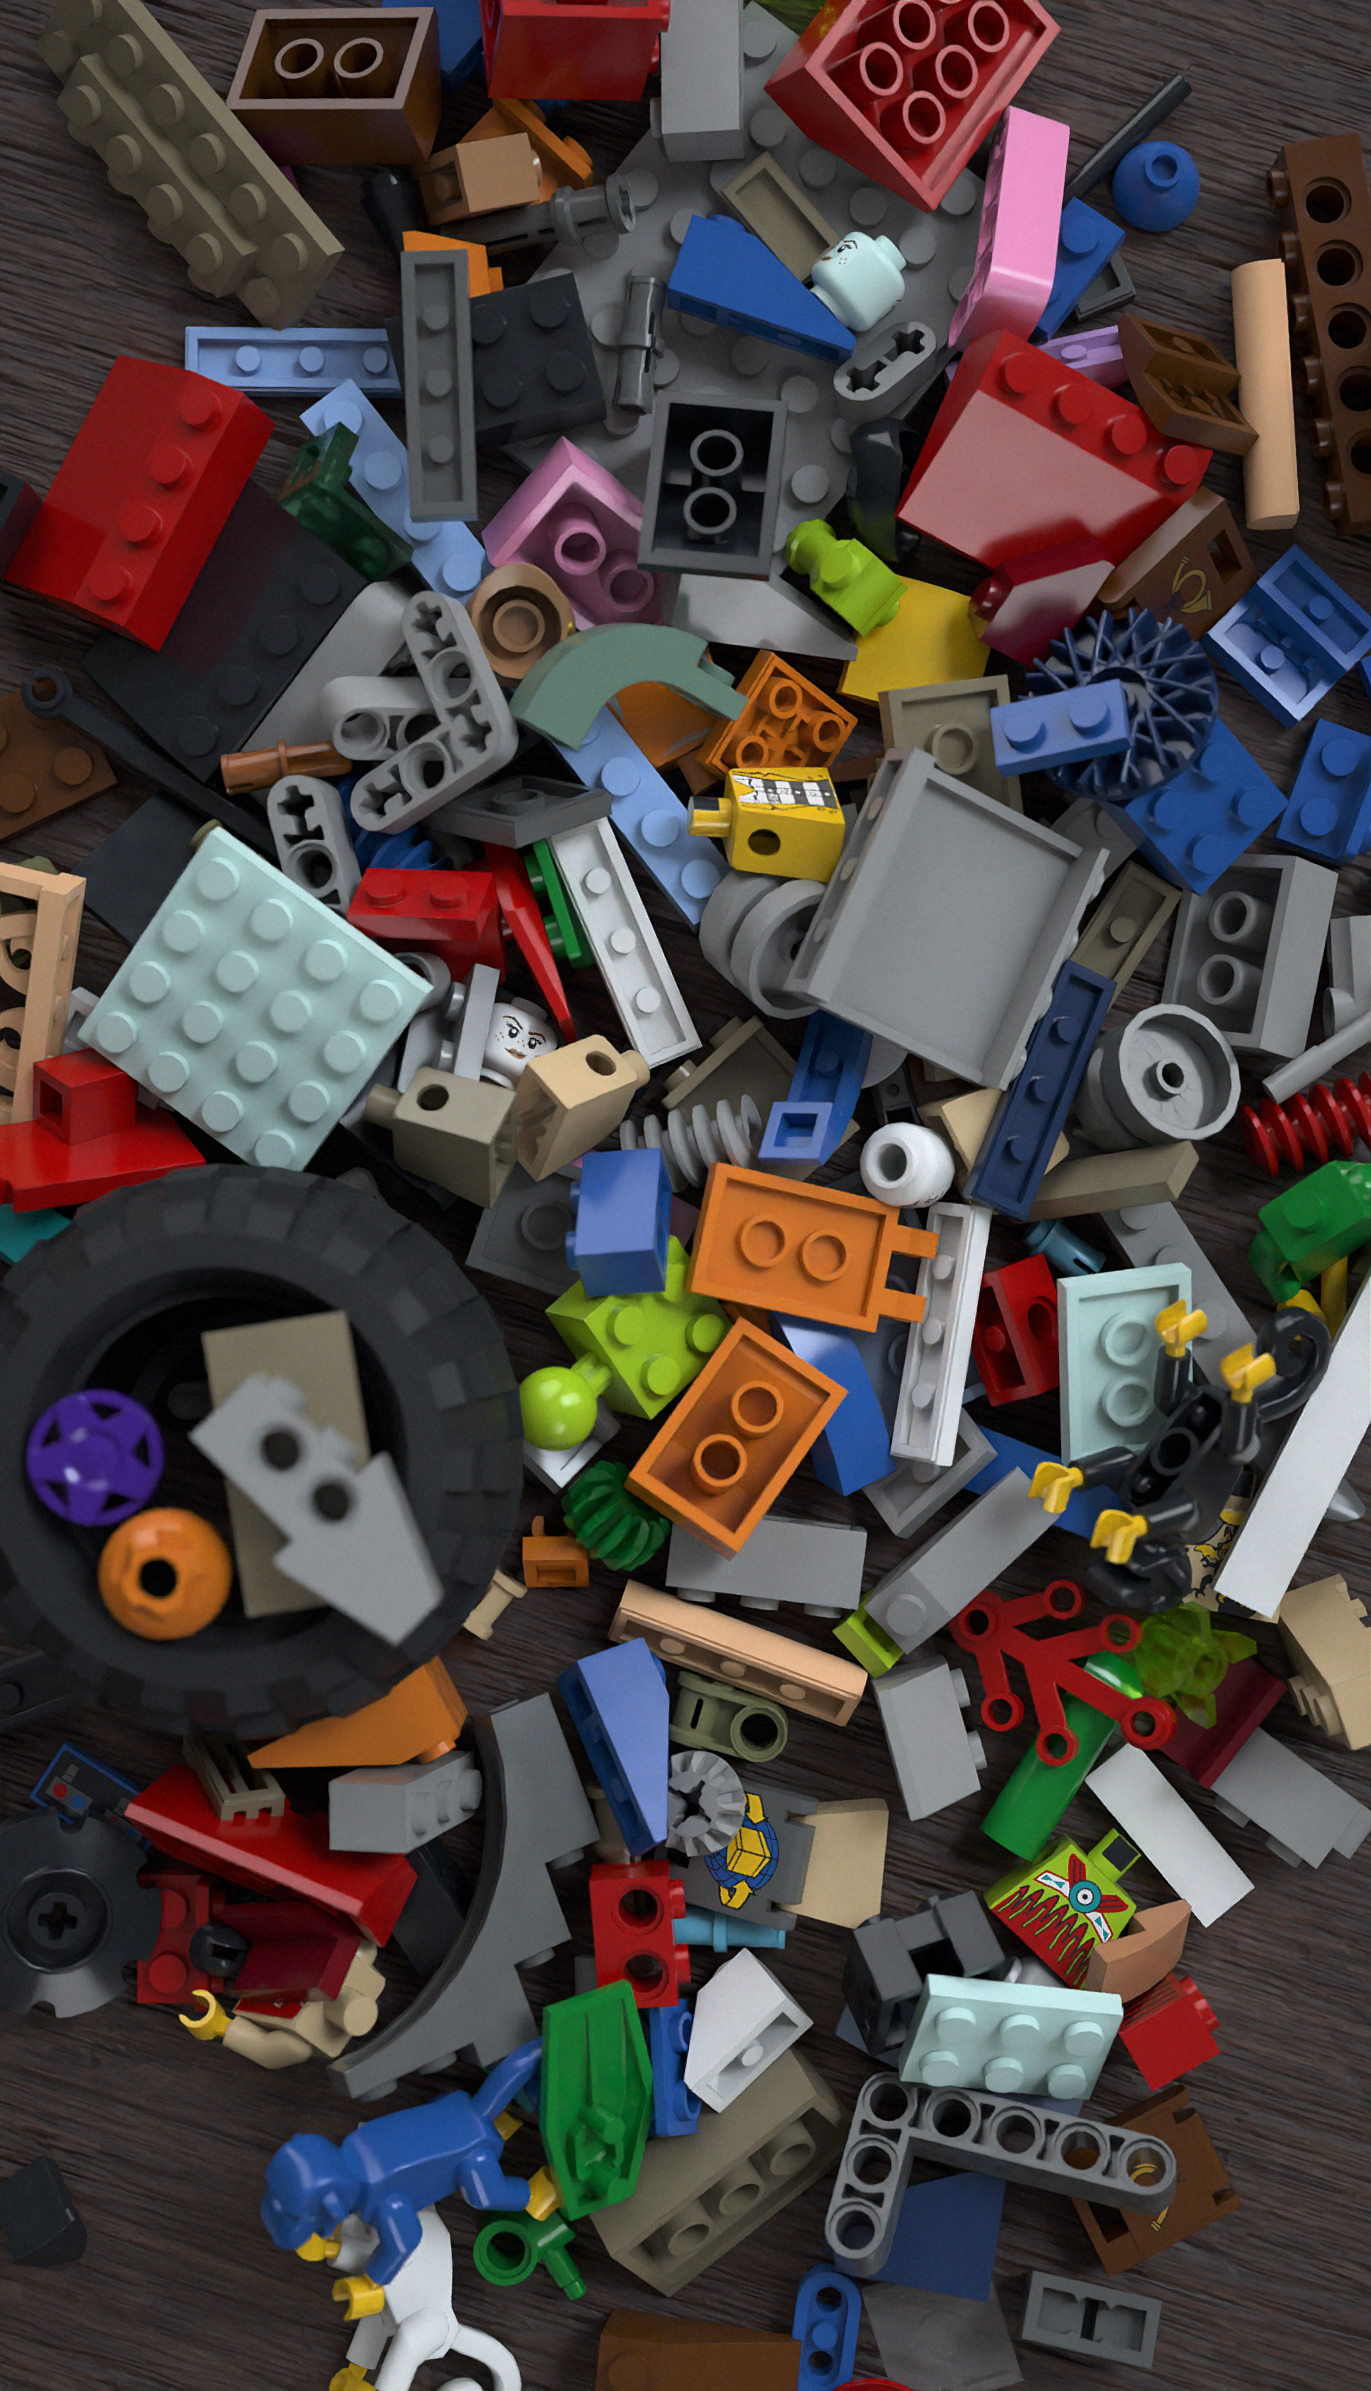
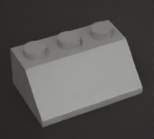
M1242 853L1201 896L1183 889L1161 1003L1183 1005L1207 1017L1226 1037L1233 1053L1289 1061L1303 1054L1338 873L1297 856Z

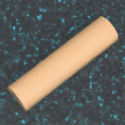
M1271 259L1247 263L1235 268L1231 272L1237 372L1241 375L1237 382L1239 412L1260 435L1246 456H1242L1246 527L1253 530L1292 529L1293 525L1297 522L1300 512L1284 262L1281 263V259Z
M628 1579L607 1634L610 1640L620 1644L643 1636L650 1653L655 1654L660 1659L839 1726H846L862 1697L868 1676V1671L861 1665Z

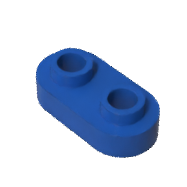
M832 2263L820 2264L811 2268L803 2275L798 2285L791 2332L792 2338L802 2339L797 2391H832L839 2385L849 2382L852 2377L861 2313L860 2287L854 2276L833 2271L834 2264ZM825 2287H832L838 2290L841 2296L833 2304H824L817 2298V2294ZM816 2351H825L832 2357V2360L827 2366L819 2368L813 2366L808 2358Z

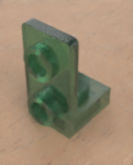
M339 421L301 446L277 503L297 518L306 529L314 532L348 560L355 569L364 573L371 580L376 581L409 563L413 556L414 548L343 489L353 471L349 461L359 437Z

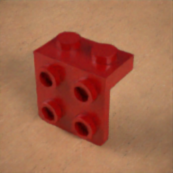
M383 868L366 869L346 913L347 921L350 925L367 937H376L378 945L390 955L407 952H429L437 955L446 963L450 972L451 983L453 981L460 983L475 963L500 970L497 985L504 983L509 967L494 873ZM417 964L409 965L408 968L421 978H426L424 971Z

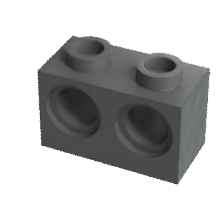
M1033 2270L1025 2273L1014 2339L1137 2369H1152L1162 2301Z

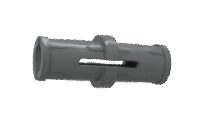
M632 276V279H626L621 333L615 335L613 350L618 354V369L612 409L619 413L634 416H645L647 413L652 414L655 370L657 368V360L664 356L665 341L660 338L667 284L658 278Z

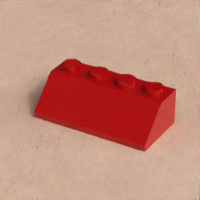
M178 1762L134 1798L123 1815L158 1851L276 1902L310 1901L352 1935L381 1948L385 1947L418 1878L413 1868L404 1858L406 1853L330 1849V1815L315 1810L310 1819L291 1811L290 1808L293 1803L286 1797L283 1816L271 1817L265 1807L259 1808L258 1818L246 1819L243 1812L240 1811L234 1812L233 1820L220 1821L195 1770ZM225 1783L230 1794H233L228 1784Z

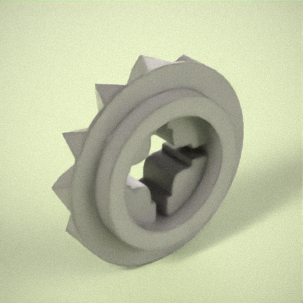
M694 1750L672 1755L668 1761L667 1839H665V1847L675 1848L686 1853L688 1857L709 1855L720 1851L735 1838L743 1822L745 1797L741 1782L731 1766L715 1754ZM703 1786L699 1804L705 1810L704 1814L708 1817L706 1818L699 1814L690 1816L683 1822L686 1817L684 1813L688 1804L681 1797L682 1793L678 1790L690 1793L697 1791Z

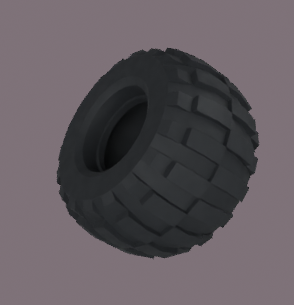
M220 1163L171 1170L168 1175L135 1186L123 1185L78 1209L73 1219L74 1221L50 1239H38L4 1276L1 1285L7 1291L0 1300V1626L17 1647H22L30 1641L38 1646L61 1668L53 1680L93 1706L101 1708L108 1701H111L142 1714L139 1725L190 1738H196L203 1730L236 1732V1737L245 1741L296 1734L303 1725L331 1716L344 1719L388 1696L397 1684L423 1664H429L463 1627L496 1574V1569L516 1523L525 1482L522 1479L525 1434L520 1407V1384L516 1383L503 1339L506 1337L484 1295H479L452 1260L453 1255L422 1226L411 1222L377 1200V1197L332 1178L276 1166H245ZM347 1311L370 1460L372 1462L383 1452L389 1457L443 1591V1596L439 1602L397 1644L333 1603L248 1616L237 1548L226 1546L231 1561V1583L228 1596L219 1612L206 1625L191 1634L178 1638L163 1639L140 1635L125 1627L113 1615L102 1593L100 1567L103 1554L112 1536L126 1522L145 1512L171 1508L164 1501L158 1487H156L151 1497L139 1509L129 1516L111 1523L83 1524L69 1520L55 1512L38 1494L28 1468L29 1444L40 1419L51 1407L61 1400L74 1394L91 1390L111 1391L134 1400L151 1415L159 1390L170 1373L182 1360L205 1345L203 1334ZM88 1403L102 1420H108L123 1411L118 1407L105 1403ZM58 1419L49 1429L43 1447L58 1443L62 1439ZM144 1435L136 1446L134 1454L136 1458L150 1469L147 1437ZM48 1480L54 1491L69 1503V1488L65 1482ZM112 1492L109 1494L102 1511L121 1507L131 1501L133 1497ZM152 1557L142 1564L138 1574V1581L141 1589L148 1596L155 1599L170 1598L177 1590L179 1573L171 1561L161 1557Z

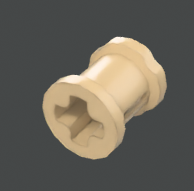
M500 1563L492 1581L463 1625L486 1641L493 1633L492 1623L514 1597L522 1598L528 1590L515 1575Z

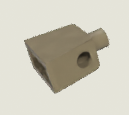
M423 1067L416 1071L405 1093L377 1083L366 1100L363 1111L364 1120L393 1131L395 1162L402 1169L427 1181L435 1182L450 1192L491 1210L518 1160L517 1092L434 1068Z

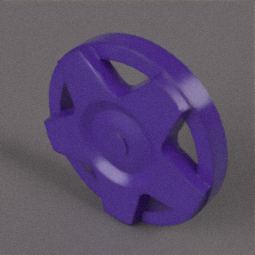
M84 1391L56 1403L38 1422L29 1444V1473L40 1497L51 1509L61 1516L83 1524L111 1523L135 1512L154 1493L164 1467L163 1441L152 1417L134 1400L111 1391ZM88 1403H105L118 1407L123 1411L108 1420H102ZM58 1419L62 1439L58 1443L43 1447L49 1429ZM144 1435H146L150 1447V1469L136 1458L134 1454L136 1446ZM48 1480L65 1482L69 1488V1503L54 1491ZM112 1492L133 1497L131 1501L121 1507L102 1511L109 1494Z

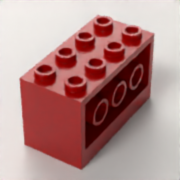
M478 0L488 98L641 101L647 75L656 74L658 69V33H667L670 0Z

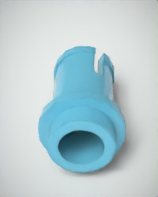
M1063 1217L1032 1222L1025 1231L1021 1242L1029 1247L1027 1254L1033 1256L1044 1253L1045 1259L1068 1277L1090 1275V1269L1075 1258L1082 1261L1096 1273L1099 1272L1106 1260L1104 1253L1098 1252L1062 1225Z

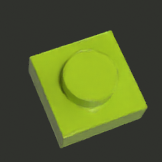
M874 1587L859 1599L858 1610L851 1609L832 1632L876 1679L888 1671L904 1651L863 1608L875 1589Z

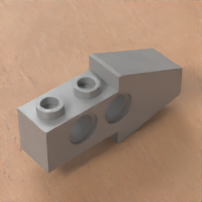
M263 1371L253 1374L190 1437L293 1539L273 1562L289 1576L397 1644L439 1602L443 1596V1591L389 1457L383 1452L361 1471L353 1463L360 1455L358 1450L331 1424L321 1431L302 1411L309 1404L308 1400L286 1377L278 1373L271 1380ZM274 1430L288 1431L299 1441L301 1456L297 1465L292 1469L276 1467L266 1455V1441ZM329 1481L337 1482L345 1486L350 1492L352 1509L347 1518L333 1520L327 1518L319 1511L316 1504V1493L322 1483Z

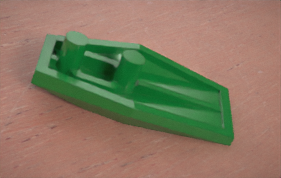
M625 1979L543 2008L540 2133L560 2212L568 2220L573 2221L634 2196L653 2114V2072L631 1983Z

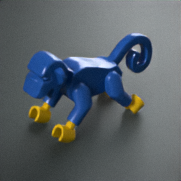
M542 2036L528 2041L505 2057L491 2072L475 2096L461 2090L436 2094L424 2105L397 2111L367 2122L347 2135L341 2143V2148H338L332 2141L323 2136L309 2133L301 2135L300 2132H297L273 2156L266 2170L268 2183L260 2214L273 2241L279 2248L297 2250L310 2239L314 2232L322 2240L326 2238L333 2239L338 2233H341L342 2221L349 2217L350 2210L359 2220L374 2227L380 2242L364 2263L366 2273L364 2275L339 2279L334 2284L332 2291L334 2301L350 2299L349 2310L344 2316L345 2321L376 2315L383 2310L385 2303L383 2285L386 2286L392 2283L421 2242L423 2229L417 2212L460 2189L464 2199L474 2208L500 2211H522L525 2208L529 2214L539 2221H544L559 2206L549 2167L542 2166L526 2181L522 2177L503 2176L498 2163V2159L502 2155L504 2143L523 2124L521 2119H516L508 2112L512 2107L510 2100L522 2086L524 2094L536 2111L540 2112Z

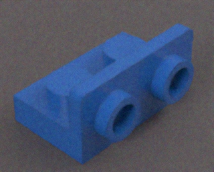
M1321 718L1314 722L1286 798L1290 804L1281 812L1271 841L1339 866H1344L1353 861L1358 853L1363 855L1368 853L1371 848L1370 736Z
M679 1999L678 2006L639 2008L637 2011L653 2072L654 2109L647 2137L698 2133L697 2118L701 2110V2098L684 2082L694 2020L690 2014L689 1999Z

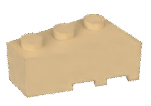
M1336 1574L1284 1593L1280 1601V1615L1277 1626L1295 1677L1287 1679V1685L1298 1713L1301 1716L1308 1714L1314 1726L1320 1725L1328 1737L1334 1736L1351 1750H1356L1371 1744V1626L1366 1628L1359 1620V1618L1367 1616L1366 1608L1359 1598L1350 1600L1346 1581L1340 1574Z

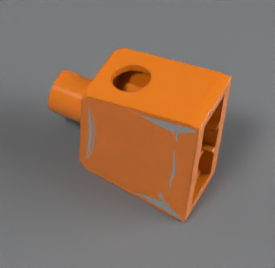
M708 645L698 663L701 659L713 663ZM644 681L627 686L614 694L605 703L609 711L660 776L679 767L694 796L707 793L724 783V781L694 760L719 718L710 715L655 681Z

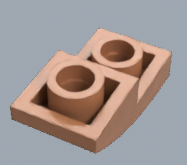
M1185 1899L1134 1913L1131 1917L1126 1937L1092 1946L1084 1991L1119 1994L1123 2004L1157 1984L1172 1970L1182 1955L1192 1906Z

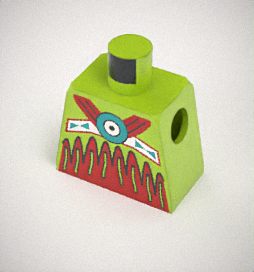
M1114 1828L1088 1854L1064 1833L1044 1846L1034 1862L1025 1860L990 1886L983 1893V1897L988 1908L1073 1990H1082L1085 1987L1092 1946L1109 1940H1116L1135 1912L1136 1904L1116 1881L1134 1864L1141 1854Z

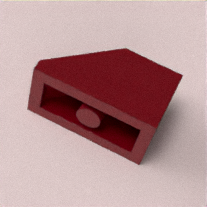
M1091 536L1002 561L993 576L983 579L974 590L969 602L968 619L980 642L1035 670L1033 659L1037 657L1046 664L1054 656L1049 648V642L1054 639L1064 643L1062 630L1065 627H1069L1072 631L1115 565L1102 543Z

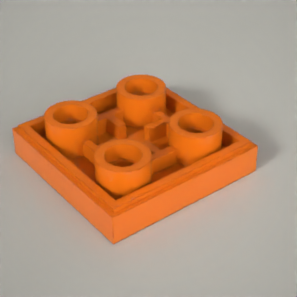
M760 649L736 689L737 692L749 698L737 722L719 718L694 760L724 782H726L728 771L733 768H828L834 762L857 724L858 719L773 652Z

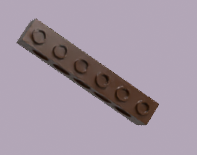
M1353 132L1284 144L1271 169L1267 170L1265 176L1267 201L1271 209L1278 208L1282 232H1278L1276 239L1277 258L1281 259V263L1284 262L1285 271L1290 272L1293 294L1289 295L1287 302L1289 324L1294 334L1301 333L1305 355L1299 359L1300 386L1305 396L1312 395L1316 419H1312L1310 422L1311 447L1316 458L1323 457L1327 481L1321 485L1322 509L1327 520L1334 519L1337 538L1371 532V475L1359 472L1351 461V451L1363 450L1371 454V195L1360 133ZM1310 203L1324 205L1331 212L1333 222L1319 223L1313 220L1306 210V205ZM1331 265L1337 268L1343 276L1344 285L1331 286L1325 283L1318 274L1317 266ZM1338 326L1347 329L1354 337L1355 348L1343 349L1336 346L1329 337L1328 328ZM1351 388L1361 393L1366 402V411L1355 412L1345 407L1340 399V389Z

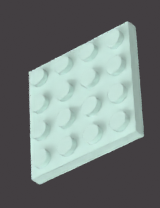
M217 827L208 834L76 1036L120 1069L127 1072L128 1075L249 1165L276 1166L303 1172L434 987L221 827Z

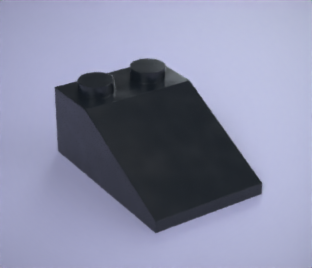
M658 390L637 570L770 581L786 450L788 401Z

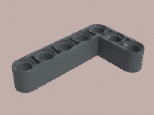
M884 2071L873 2075L866 2081L860 2092L826 2218L825 2233L835 2263L843 2272L854 2277H866L878 2272L885 2265L890 2254L914 2156L1147 2215L1162 2212L1172 2203L1176 2194V2160L1167 2144L1151 2135L954 2086L938 2087L926 2083L900 2081L898 2072ZM889 2100H898L907 2106L905 2114L894 2121H883L874 2115L877 2108L883 2102ZM950 2116H961L971 2123L968 2130L958 2137H946L940 2134L937 2128L945 2118ZM1015 2131L1029 2134L1035 2140L1032 2147L1020 2154L1010 2153L1000 2146L1002 2139ZM1079 2147L1088 2148L1099 2156L1097 2163L1092 2168L1086 2170L1071 2168L1065 2163L1064 2159L1071 2150ZM882 2162L891 2168L888 2178L882 2183L867 2185L858 2179L861 2170L867 2164ZM1152 2164L1164 2173V2178L1157 2185L1142 2187L1129 2178V2173L1138 2165ZM866 2226L875 2232L872 2242L867 2247L860 2250H850L841 2244L844 2234L850 2228Z

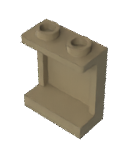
M756 1015L745 1024L736 1016L709 1041L716 1049L709 1058L699 1067L689 1059L662 1084L669 1092V1095L661 1101V1105L668 1112L678 1109L688 1126L692 1125L693 1107L698 1104H702L706 1108L711 1120H716L717 1102L725 1098L730 1102L735 1115L741 1114L742 1096L746 1094L751 1097L757 1107L762 1122L763 1134H765L773 1102H787L797 1062L764 1028L763 1022ZM852 1118L834 1152L860 1129ZM762 1164L760 1172L802 1182L819 1166Z

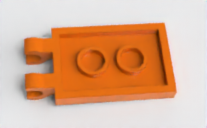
M714 1162L710 1163L684 1292L867 1333L876 1332L879 1316L906 1323H911V1321L922 1323L926 1297L890 1290L884 1287L891 1253L921 1260V1257L935 1260L940 1234L897 1225L901 1207L891 1206L876 1199Z

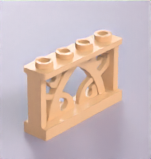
M0 862V891L39 900L38 909L2 914L0 902V976L12 988L26 995L25 1007L11 1008L0 1013V1029L9 1027L16 1030L21 1036L20 1049L9 1047L5 1038L0 1042V1085L14 1092L13 1097L0 1095V1125L33 1121V1062L63 1055L87 878L61 872L57 876ZM11 938L10 950L12 955L20 948L26 949L31 953L30 969L23 970L13 965L7 952L5 939Z

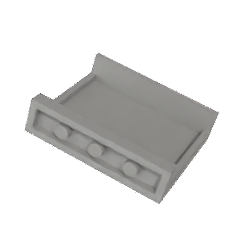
M915 746L888 749L782 990L977 1087L1006 1091L1009 1082L1019 1075L1024 1066L1027 1055L1025 1045L1035 1023L1046 1014L1053 996L1051 986L1060 965L1070 957L1076 947L1079 936L1077 926L1087 904L1094 900L1103 885L1104 871L1102 869L1110 851L1103 847L1083 848L934 768L937 758Z

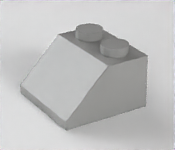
M938 1655L890 1668L876 1679L869 1674L900 1794L910 1820L914 1821L924 1818L980 1790L981 1787L976 1770L987 1768V1762L978 1731L966 1732L960 1708L970 1706L971 1703L961 1668L949 1670L948 1663L943 1655Z

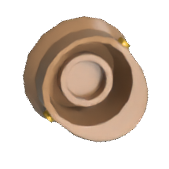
M526 563L506 564L493 570L481 582L480 586L474 590L465 605V609L499 686L517 689L528 671L548 650L576 632L575 616L567 597L548 574L538 567Z

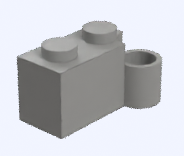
M1259 1726L1211 1786V1789L1219 1794L1213 1801V1806L1242 1828L1251 1819L1271 1834L1265 1845L1294 1868H1297L1304 1859L1317 1869L1332 1847L1350 1859L1371 1831V1810Z

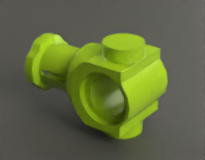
M815 519L800 523L793 529L786 540L784 559L789 564L788 566L801 575L809 574L810 588L864 638L873 627L885 626L893 620L899 608L898 599L908 588L885 564L855 538L838 541L832 526L821 519Z

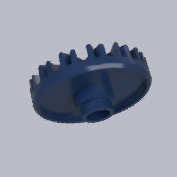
M1128 608V622L1118 624L1115 623L1110 611L1103 610L1099 625L1093 617L1088 616L1085 618L1088 627L1087 631L1075 637L1070 628L1065 627L1062 630L1065 644L1052 639L1049 642V648L1054 656L1046 664L1037 657L1033 659V666L1037 673L1026 674L1025 681L1030 692L1028 697L1019 695V701L1115 679L1120 680L1125 692L1132 749L1041 769L1053 783L1063 790L1079 797L1097 801H1118L1136 798L1163 787L1182 774L1194 762L1207 744L1218 712L1219 696L1215 675L1199 642H1194L1183 624L1176 626L1170 617H1167L1165 623L1162 624L1157 622L1149 609H1144L1138 616L1134 609Z

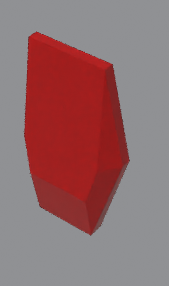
M482 841L486 856L461 867L465 872L494 873L496 890L503 911L501 922L504 941L514 938L519 957L566 1045L579 1041L527 867L513 847Z

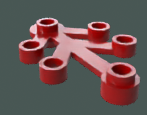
M1058 1580L1051 1583L1045 1592L1007 1602L992 1591L982 1590L949 1621V1628L953 1639L961 1648L976 1654L987 1696L981 1707V1715L984 1723L990 1729L995 1731L1014 1729L1022 1722L1024 1717V1705L1021 1699L1016 1694L1011 1693L1003 1652L1024 1664L1041 1728V1733L1036 1741V1750L1040 1759L1051 1766L1067 1764L1075 1759L1079 1751V1740L1076 1733L1068 1727L1057 1685L1119 1722L1123 1737L1130 1745L1137 1749L1153 1750L1166 1745L1173 1738L1177 1727V1719L1174 1710L1165 1700L1155 1696H1145L1134 1700L1070 1661L1071 1659L1106 1650L1114 1653H1123L1135 1649L1142 1638V1628L1135 1617L1127 1613L1111 1614L1100 1625L1037 1641L1015 1626L1049 1615L1058 1619L1077 1617L1086 1606V1594L1080 1584L1072 1580ZM1062 1587L1069 1588L1075 1597L1074 1606L1068 1612L1060 1610L1055 1603V1595ZM976 1610L983 1611L989 1619V1626L981 1635L974 1632L970 1626L971 1615ZM1118 1620L1124 1621L1131 1630V1637L1123 1646L1116 1644L1110 1635L1111 1626ZM999 1699L1006 1700L1012 1707V1717L1005 1724L999 1722L993 1713L994 1705ZM1141 1711L1150 1713L1155 1719L1156 1728L1150 1736L1141 1735L1135 1727V1718ZM1054 1733L1062 1735L1068 1744L1067 1752L1062 1758L1055 1757L1048 1749L1049 1738Z

